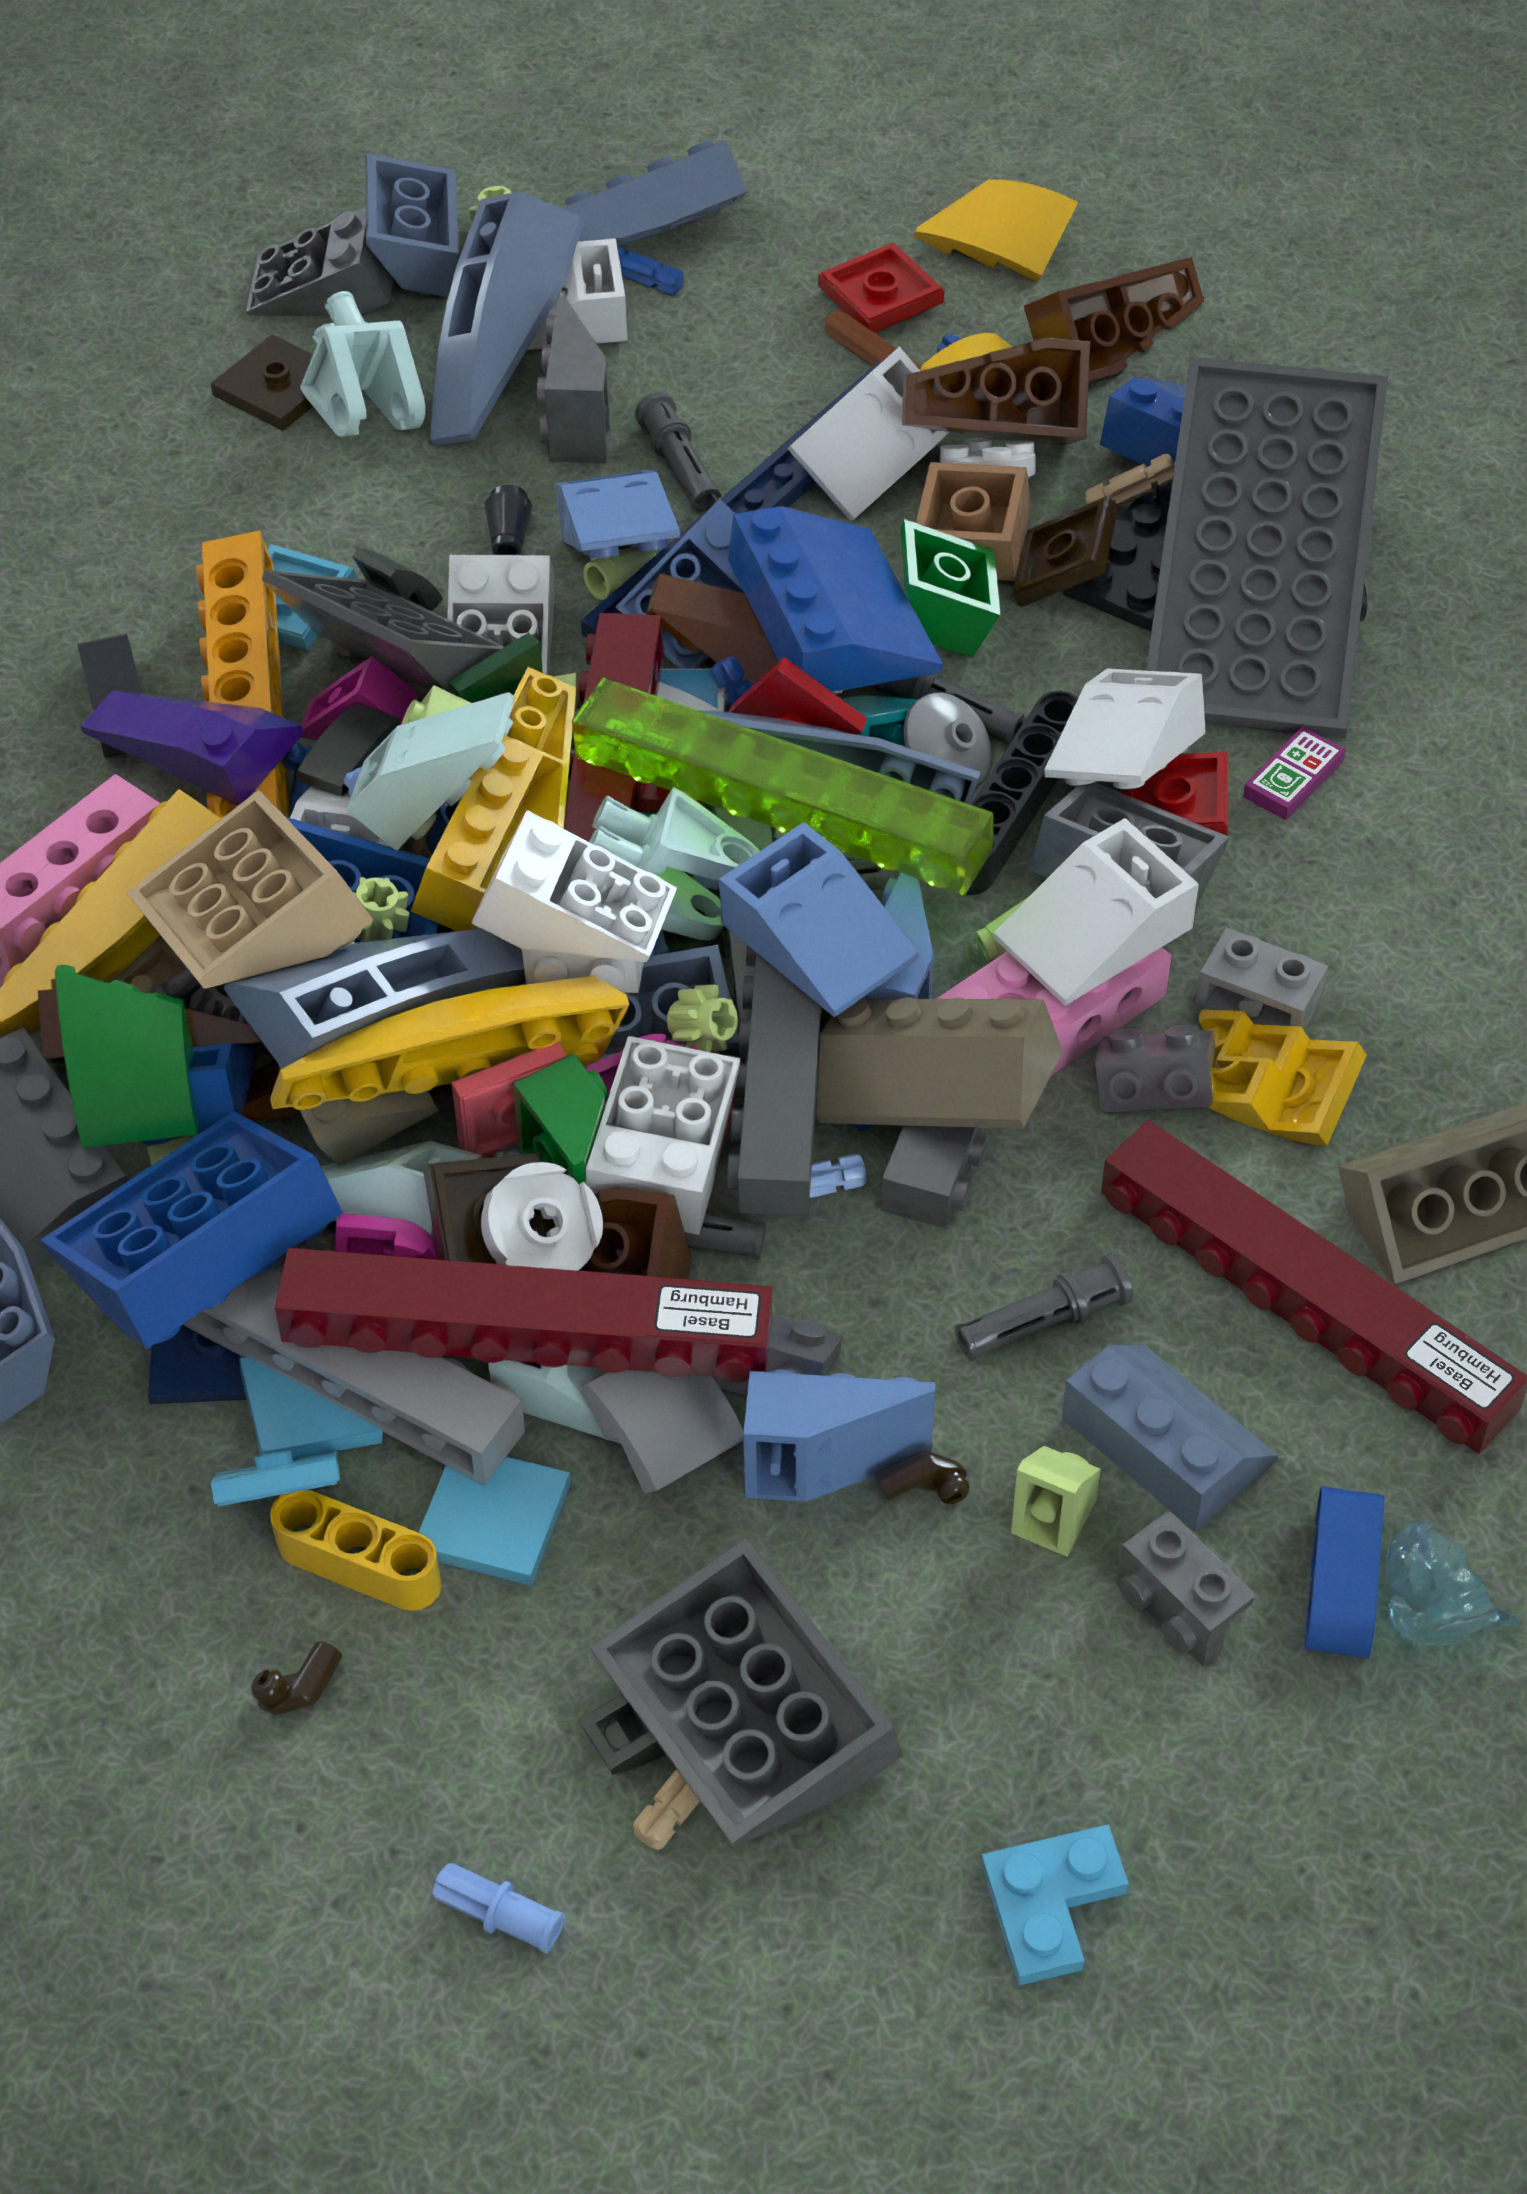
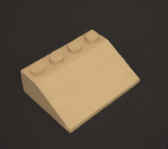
M260 790L256 791L127 892L129 897L204 989L329 956L339 947H344L353 942L359 936L361 930L374 920L337 870Z

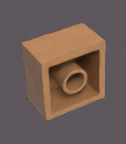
M930 462L916 523L994 550L997 580L1015 581L1031 512L1027 467Z

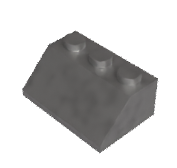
M1095 782L1087 785H1078L1044 815L1030 867L1031 872L1047 879L1083 842L1126 818L1199 884L1196 906L1229 840V837Z

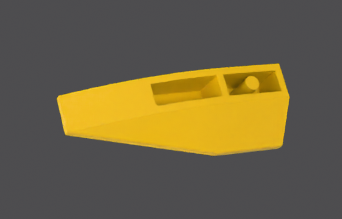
M530 667L527 668L513 695L515 699L509 716L513 724L502 739V743L506 746L505 750L489 770L484 771L479 767L474 772L468 789L463 794L425 869L411 912L455 931L480 928L471 922L499 861L526 811L545 820L552 821L564 829L576 687Z
M180 789L168 801L160 803L152 811L148 824L132 841L124 843L117 850L112 864L98 880L90 882L81 890L76 904L64 918L46 929L40 939L39 946L23 963L15 965L7 973L0 988V1038L21 1027L25 1028L29 1036L41 1029L38 990L52 989L51 979H55L57 965H69L75 967V973L108 982L148 948L160 934L129 897L127 892L222 818Z
M587 976L488 989L432 1002L384 1018L347 1034L281 1069L270 1097L273 1109L293 1106L297 1110H307L327 1101L349 1098L354 1102H363L383 1093L404 1090L410 1094L423 1093L435 1086L452 1084L456 1080L531 1051L552 1046L558 1041L567 1057L575 1054L585 1067L602 1059L629 1006V1001L626 994L598 977Z

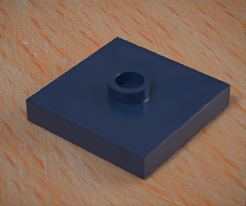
M181 1325L178 1333L172 1338L151 1346L150 1404L247 1400L240 1372V1358L244 1357Z

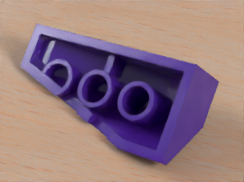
M111 691L80 726L84 734L238 806L252 795L304 734L302 726L263 708Z

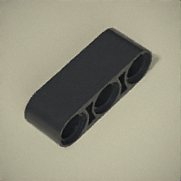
M127 634L77 644L93 711L111 691L143 694ZM101 742L104 758L127 754Z

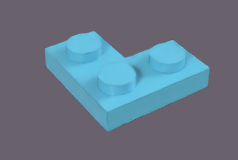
M1109 1824L982 1854L981 1866L1018 1985L1082 1971L1085 1960L1068 1908L1124 1895L1128 1891L1129 1883Z

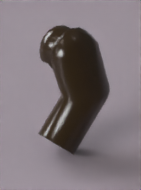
M928 1451L917 1452L875 1473L878 1483L888 1500L920 1485L933 1491L937 1490V1494L942 1502L955 1504L962 1501L970 1490L969 1483L965 1479L967 1472L958 1461Z
M317 1641L298 1672L282 1676L277 1670H271V1672L264 1670L254 1678L251 1685V1694L258 1700L260 1709L275 1715L313 1705L319 1700L343 1658L342 1654L331 1644Z

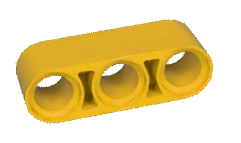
M312 1490L281 1494L274 1501L270 1510L274 1537L279 1554L289 1564L400 1609L420 1610L431 1605L438 1598L442 1584L436 1547L423 1534ZM304 1525L311 1526L310 1528H308V1529H306V1530H304V1531H300V1532H294V1531H292L293 1529H295V1528H297V1527H299V1526H304ZM355 1547L366 1548L360 1553H346L348 1550ZM416 1568L422 1570L416 1575H400L408 1569Z

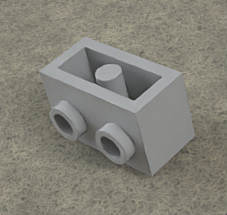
M1226 927L1200 971L1195 1005L1208 1010L1245 1011L1253 1024L1301 1026L1305 1031L1322 1000L1328 965Z

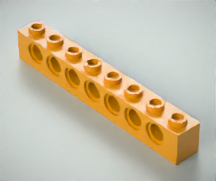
M259 530L202 542L203 564L196 565V574L199 587L205 599L198 601L200 621L203 629L206 631V637L199 639L201 656L206 668H208V674L201 676L205 701L263 708L284 718L276 594L262 581L264 570L274 571V563L262 534ZM281 760L252 795L260 790L285 817L290 818L287 769ZM207 792L208 809L220 818H223L238 806Z

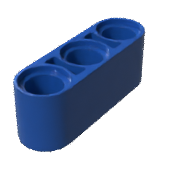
M1321 1486L1315 1525L1318 1526L1314 1530L1310 1578H1313V1580H1310L1305 1631L1308 1632V1635H1305V1650L1369 1659L1376 1620L1384 1495Z

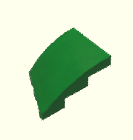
M57 965L55 982L60 1030L70 1094L82 1148L197 1135L200 1123L189 1077L194 1048L183 1000L157 992L144 993L134 985L115 979L111 983L103 982L75 973V967Z

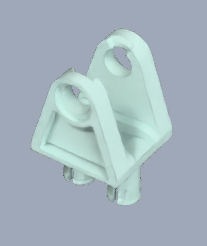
M342 291L329 297L325 308L334 323L320 326L315 330V336H312L316 349L300 386L304 396L334 433L340 437L359 435L360 419H366V407L361 390L365 391L394 428L398 430L420 428L425 418V401L401 320L367 323L361 316L352 293Z
M675 787L669 793L656 815L652 814L650 817L636 812L613 798L606 796L594 817L592 827L596 830L589 840V843L602 847L620 859L646 872L653 873L661 880L677 887L661 929L706 941L715 939L724 926L722 922L721 900L684 872L719 881V878L760 852L752 842ZM694 908L700 910V911L703 912L706 916H703L702 914H700L699 912H697Z

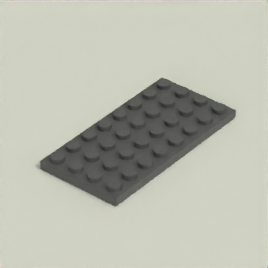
M1190 357L1146 671L1202 674L1205 723L1296 733L1301 727H1306L1321 736L1345 739L1349 718L1388 376Z

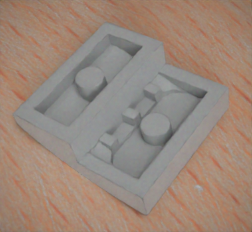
M625 1370L617 1373L604 1372L580 1385L605 1440L619 1438L644 1493L658 1491L744 1441V1430L713 1377L686 1375L673 1378L657 1372Z

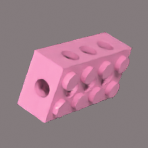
M114 774L0 863L1 987L7 973L15 965L23 963L39 946L40 939L46 929L53 923L60 922L73 908L81 890L90 882L97 881L112 864L117 850L124 843L132 841L148 824L152 811L160 804L158 801L117 774Z
M1161 947L1064 1006L1006 951L936 999H1044L1063 1051L1051 1074L1053 1075L1099 1043L1102 1037L1109 1036L1112 1032L1118 1030L1166 996L1172 955Z

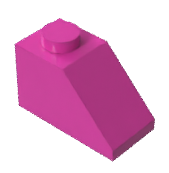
M371 656L310 699L300 725L304 731L301 738L318 740L325 730L356 702L400 718L401 725L408 707L413 700L417 699L419 692Z

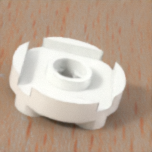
M968 438L963 440V445H944L940 447L939 463L1027 467L1028 477L1036 474L1033 441H1008L1005 443V447H992V439Z
M544 1162L529 1163L512 1170L486 1195L482 1210V1235L488 1251L496 1260V1264L579 1271L591 1258L593 1250L598 1247L603 1231L602 1212L593 1191L584 1182L579 1185L572 1177L564 1174L567 1169L556 1164ZM534 1209L541 1210L543 1218L554 1220L555 1227L547 1232V1237L539 1236L537 1231H533L529 1224V1220L534 1217Z

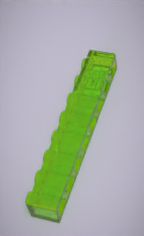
M603 677L572 719L576 757L585 760L591 765L603 766L631 776L639 782L651 783L670 791L675 787L694 800L727 810L737 817L749 818L772 826L785 834L805 822L842 853L845 852L873 862L886 870H895L918 878L937 888H946L965 895L993 849L992 812Z

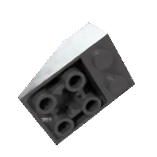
M366 207L354 212L346 211L328 224L316 229L308 228L292 240L281 245L273 244L262 250L257 255L246 313L248 315L330 316L325 308V304H328L327 300L329 297L342 291L352 293L360 314L389 303L394 278L366 244Z
M558 296L555 316H547L546 322L547 345H551L543 346L542 374L546 375V377H539L537 383L538 407H545L546 415H541L540 441L541 444H549L550 461L607 463L611 433L607 360L566 297Z

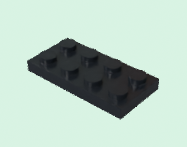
M1172 483L1163 487L1157 484L1154 486L1155 491L1133 501L1115 523L1105 573L1065 589L1063 595L1147 631L1152 630Z

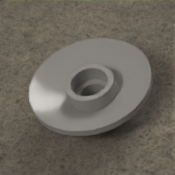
M946 693L928 694L911 706L904 722L905 746L980 771L981 774L977 783L979 785L986 777L990 768L991 744L987 730L977 713L961 699Z

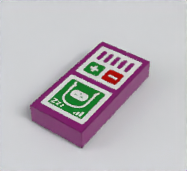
M1301 727L1245 783L1243 797L1287 820L1344 762L1346 749L1306 727Z

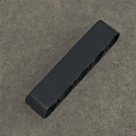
M1059 690L1048 692L1038 699L969 806L964 824L958 823L950 835L946 878L949 886L956 892L965 895H978L987 891L992 886L1059 778L1045 777L1044 769L1078 700L1076 695Z

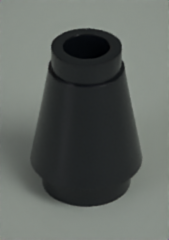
M501 485L491 491L484 504L492 552L494 555H521L533 505L528 499V494L522 488L515 485Z

